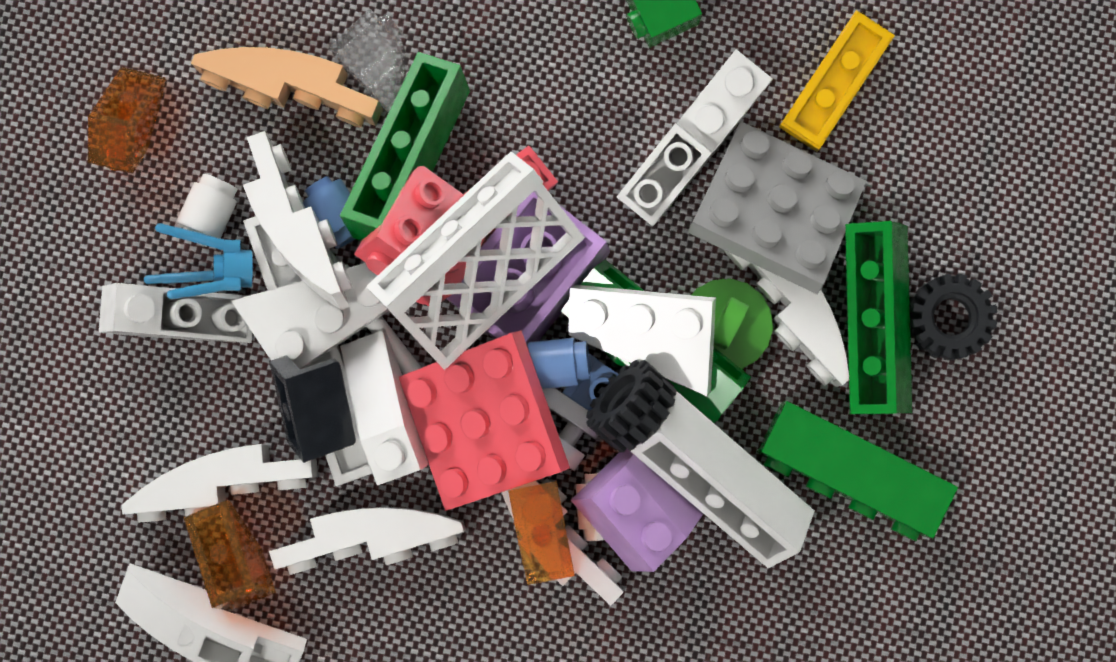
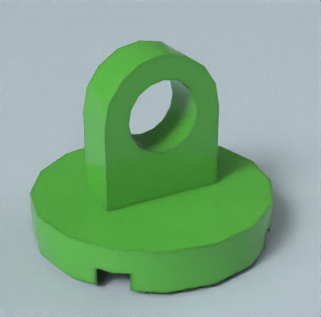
M731 278L712 280L697 288L692 296L716 298L713 346L741 369L757 361L769 346L773 331L771 310L762 294L748 283Z

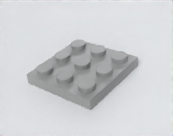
M740 121L688 233L818 294L825 283L846 232L845 224H849L866 180Z

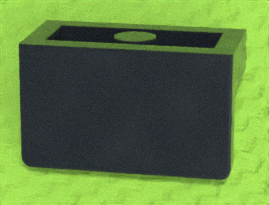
M287 355L269 361L287 443L303 463L355 444L356 438L341 365L336 359H330L303 369H299Z

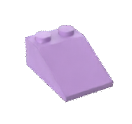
M628 449L623 453L619 452L571 499L572 503L631 571L654 572L683 543L703 515L698 508Z

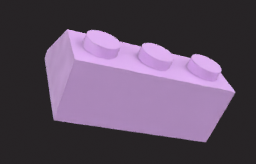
M534 192L518 206L516 217L535 216L537 195ZM561 207L585 238L485 332L494 339H497L509 333L522 330L527 347L528 342L539 341L562 313V308L570 299V288L574 285H581L591 270L608 256L610 250L607 241ZM561 225L545 226L542 247H552L566 234ZM515 227L511 249L529 248L533 227ZM496 228L480 250L499 249L502 228ZM510 259L506 280H517L526 271L527 259ZM497 260L479 261L475 282L494 281ZM492 292L474 293L471 313H482L491 303ZM452 294L446 299L459 309L462 294Z

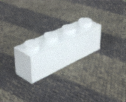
M676 392V395L673 397L675 399L674 406L667 408L670 414L666 420L661 419L658 423L661 427L655 433L650 431L648 433L649 439L643 444L638 441L636 448L630 452L767 568L798 554L801 551L815 510L681 394Z

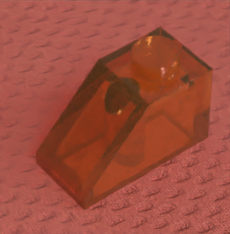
M120 67L88 116V163L107 167L114 171L134 173L149 148L165 88L166 77Z
M557 481L508 490L527 585L575 576Z
M229 500L183 517L212 608L235 610L276 593L261 546Z

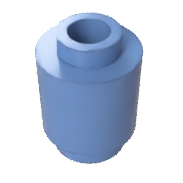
M326 176L310 185L305 190L308 197L303 201L304 207L308 208L311 206L319 221L328 219L337 242L335 248L339 249L354 241L355 238L351 236L340 217L350 195L342 179L332 182L329 176Z
M573 337L528 342V350L542 389L577 386L580 380L591 379L590 355L587 341L576 342Z

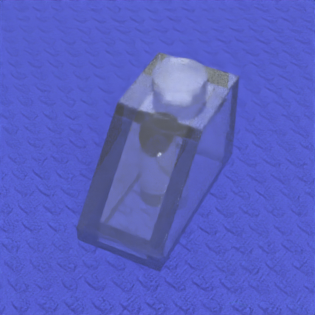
M368 9L329 48L338 62L374 99L379 100L382 108L389 113L405 80L406 52L400 40L404 33L387 14L379 18L371 9Z

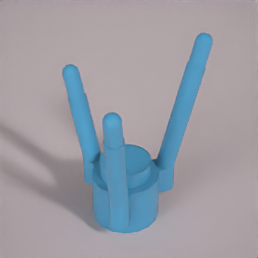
M158 223L155 226V230L159 233L223 250V254L213 255V270L164 273L144 277L146 284L213 281L169 290L167 292L169 299L192 297L219 291H241V287H252V250H240V240H224Z

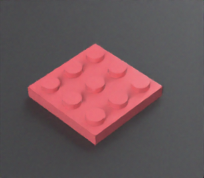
M522 330L509 333L464 351L445 370L435 362L399 376L445 511L570 469Z

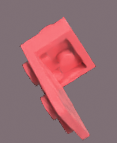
M424 166L417 167L412 171L383 223L362 239L354 255L363 260L370 271L379 275L464 194ZM458 262L445 274L444 284L461 283L465 275L466 262ZM442 295V301L451 295ZM422 296L416 302L429 306L430 296Z

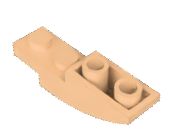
M238 47L195 54L191 61L195 69L202 74L200 81L221 91H226L228 85L245 92L243 99L265 109H269L271 103L284 108L292 91L295 93L293 96L295 101L319 110L321 104L338 110L336 114L338 119L360 128L364 122L376 126L383 111L379 100L344 86L348 74L343 65L317 56L268 47Z

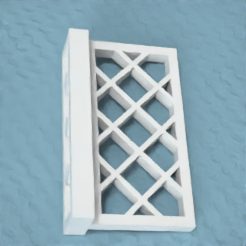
M513 152L507 154L366 286L444 370L585 238L542 184L544 181L537 172ZM534 192L537 195L535 216L516 217L518 206ZM561 225L566 234L552 247H542L545 226ZM515 227H533L529 248L511 249ZM494 228H502L499 249L480 250L482 239ZM527 259L526 271L517 280H506L509 260ZM497 260L494 281L475 282L478 262ZM458 262H466L464 282L444 284L445 274ZM492 292L490 305L482 313H471L473 294ZM462 294L459 314L440 315L442 295ZM430 296L428 316H407L405 312L420 297ZM457 325L455 338L440 351L435 346L438 327ZM419 328H426L425 334Z

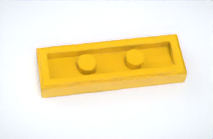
M856 10L785 116L779 128L818 152L895 35Z

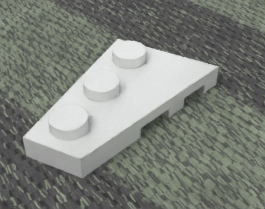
M366 263L346 268L352 288L345 290L350 307L342 310L323 299L303 281L231 301L270 360L287 355L299 369L307 367L389 311L366 287L378 276L368 269Z
M574 285L570 288L569 336L581 341H587L588 344L628 362L646 360L661 375L671 381L705 396H708L711 392L716 298Z

